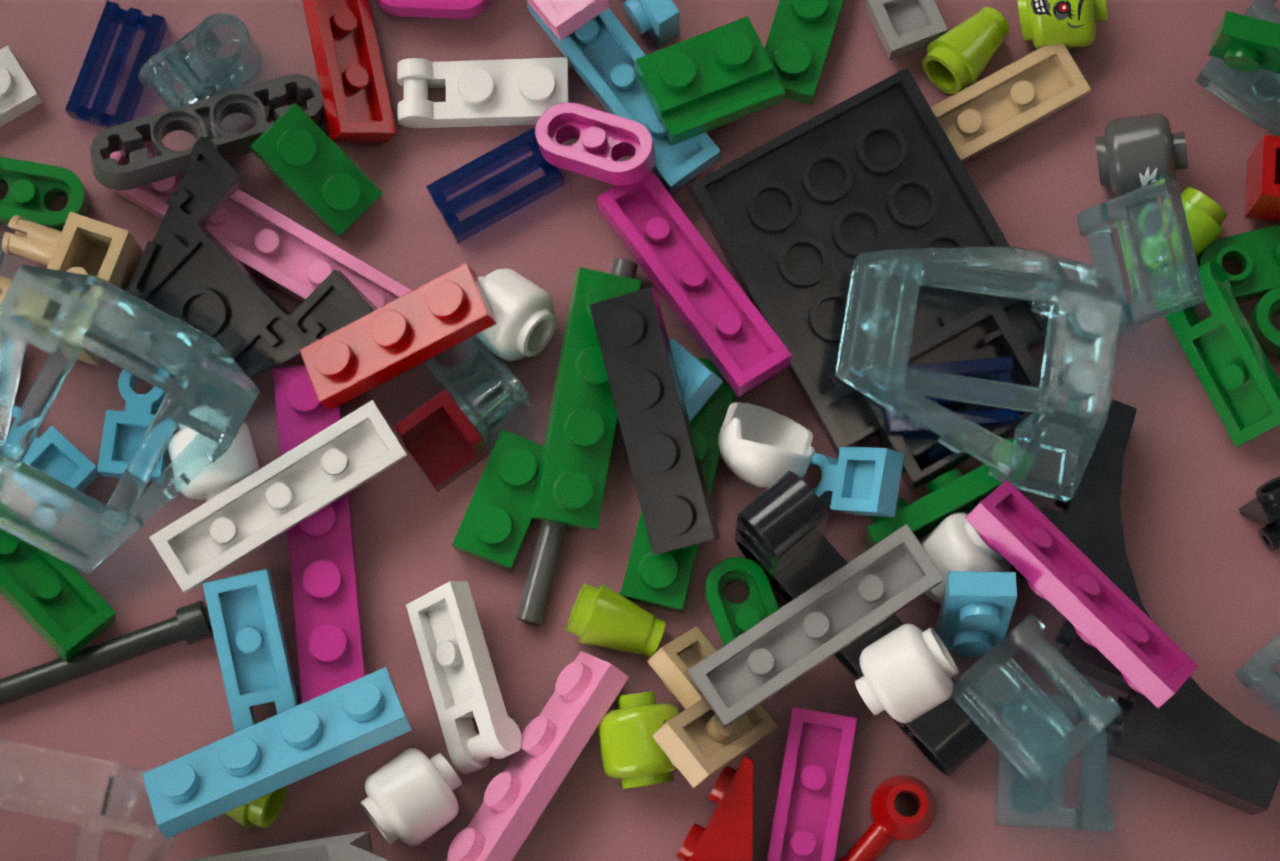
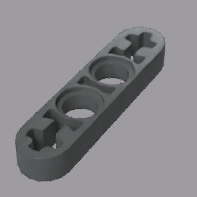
M300 74L286 75L109 127L99 132L92 141L90 153L93 175L103 186L120 191L185 173L192 159L189 155L193 147L183 151H175L166 147L162 142V139L168 133L177 130L188 131L197 140L201 136L209 138L229 159L251 153L252 151L248 147L273 123L266 121L265 106L269 108V117L274 116L275 121L290 106L286 105V101L296 99L300 106H306L304 112L320 126L324 117V104L320 85L308 76ZM232 113H243L252 117L256 124L245 133H233L225 129L221 121ZM151 141L153 158H148L147 147H143V142ZM121 151L124 158H129L130 163L119 166L114 158H110V154Z

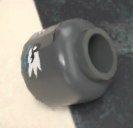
M1153 113L1113 119L1106 125L1105 136L1095 137L1100 185H1110L1112 192L1119 198L1125 199L1168 193L1175 186L1176 170L1188 169L1184 131L1172 133L1169 120L1163 114Z

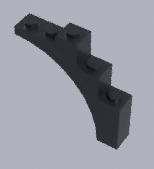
M1113 399L1102 416L1091 413L1085 424L1077 448L1086 451V456L1079 473L1071 470L1067 471L1053 504L1064 509L1063 512L1060 513L1044 505H1041L1039 510L1149 617L1142 604L1126 556L1120 509L1124 453L1137 409ZM1012 567L1011 572H1016V578L1027 582L1026 578L1015 567ZM1063 616L1054 642L1064 646L1058 663L1129 693L1128 699L1120 696L1117 697L1106 720L1103 732L1113 736L1106 753L1250 815L1268 810L1280 778L1279 742L1241 722L1204 692L1191 676L1158 709L1144 695L1133 690L1125 681L1122 673L1096 647L1083 641L1077 634L1074 626Z

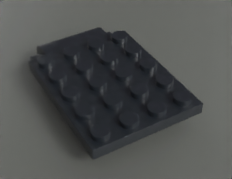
M907 67L689 184L688 191L748 298L792 354L788 369L837 456H839L840 446L856 447L868 439L877 436L883 448L905 453L901 479L911 490H914L1057 411L1058 405L1051 392L1069 382L1068 374L1058 360L1038 370L1028 351L1054 338L1057 335L1058 329Z

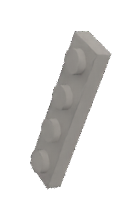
M906 524L687 671L688 675L723 727L726 728L938 586L945 578Z

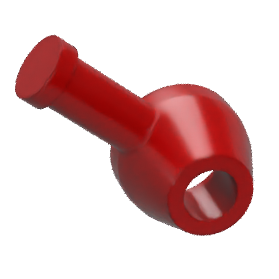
M896 775L884 780L875 789L870 800L869 808L873 824L843 859L839 858L837 861H876L893 840L906 842L922 836L931 827L936 814L935 799L929 787L918 778L909 775ZM906 793L915 798L917 812L914 816L905 817L896 811L894 801L897 795Z

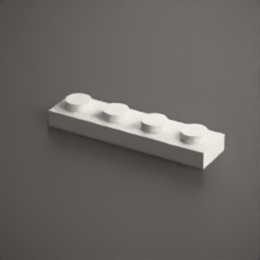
M371 400L149 538L183 593H187L406 458L407 454L374 401Z

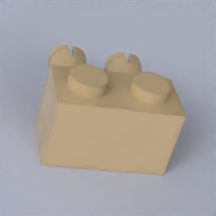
M73 212L69 213L62 231L25 220L24 217L18 215L13 216L8 227L16 232L15 235L8 232L4 233L2 240L3 253L14 254L47 265V269L39 288L2 277L0 274V315L23 322L22 328L42 348L99 367L119 319L114 313L143 254V250L128 230Z

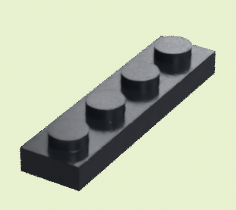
M649 287L589 304L653 555L719 539L656 289Z

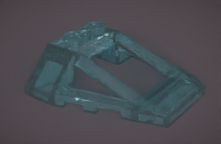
M1011 246L889 249L860 253L853 262L835 376L898 417L902 418L907 414L940 435L938 442L953 452L959 454L965 451L990 467L988 474L1000 482L1004 483L1007 480L1017 489L1069 502L1074 497L1108 418L1122 300L1102 267L1044 250ZM920 286L1033 302L1032 312L1049 316L1039 387L908 368ZM926 397L1031 412L1032 414L1015 427L1014 441L1011 443Z
M22 264L18 268L0 305V529L90 574L135 534L153 514L169 500H173L189 485L191 480L230 448L260 390L217 340L110 282L96 276ZM28 342L50 355L10 427ZM83 348L167 392L106 505L23 462L27 451ZM181 423L198 432L143 493L179 424Z

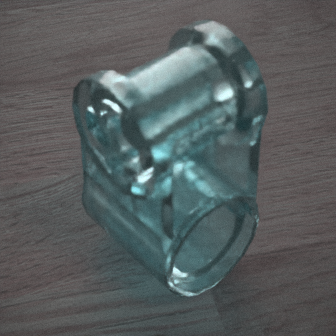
M216 13L205 18L198 26L173 45L152 56L141 68L138 77L145 88L149 90L154 89L168 108L173 109L235 91L242 84L251 80L258 72L261 64V54L243 21L232 14ZM229 41L241 42L239 49L234 55L228 58L215 57L217 50L223 44ZM179 82L184 90L179 91L174 83Z
M474 335L461 342L468 349L467 357L461 364L454 367H445L437 363L434 357L426 360L424 364L431 379L442 391L444 389L448 391L478 431L484 443L492 438L491 430L518 407L527 409L534 402L509 368L500 360H497L482 341Z

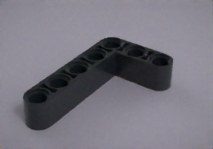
M790 470L737 516L735 532L737 546L746 558L756 562L764 570L770 585L787 604L848 564L823 536L828 519V511L813 490ZM894 614L834 656L857 680L864 676L859 661L862 650L904 624ZM953 677L951 678L953 681V692L948 700L909 723H900L891 718L922 754L945 776H950L997 733L995 726L988 716Z

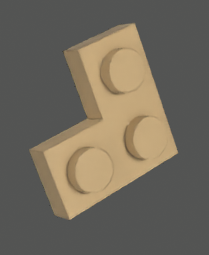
M697 626L661 647L647 661L661 678L667 690L686 709L666 722L652 737L693 788H696L763 741L778 727L761 704L728 727H723L687 672L717 651Z

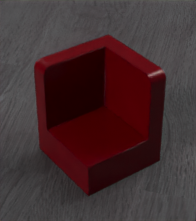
M446 389L394 426L402 445L437 492L489 456L484 440Z

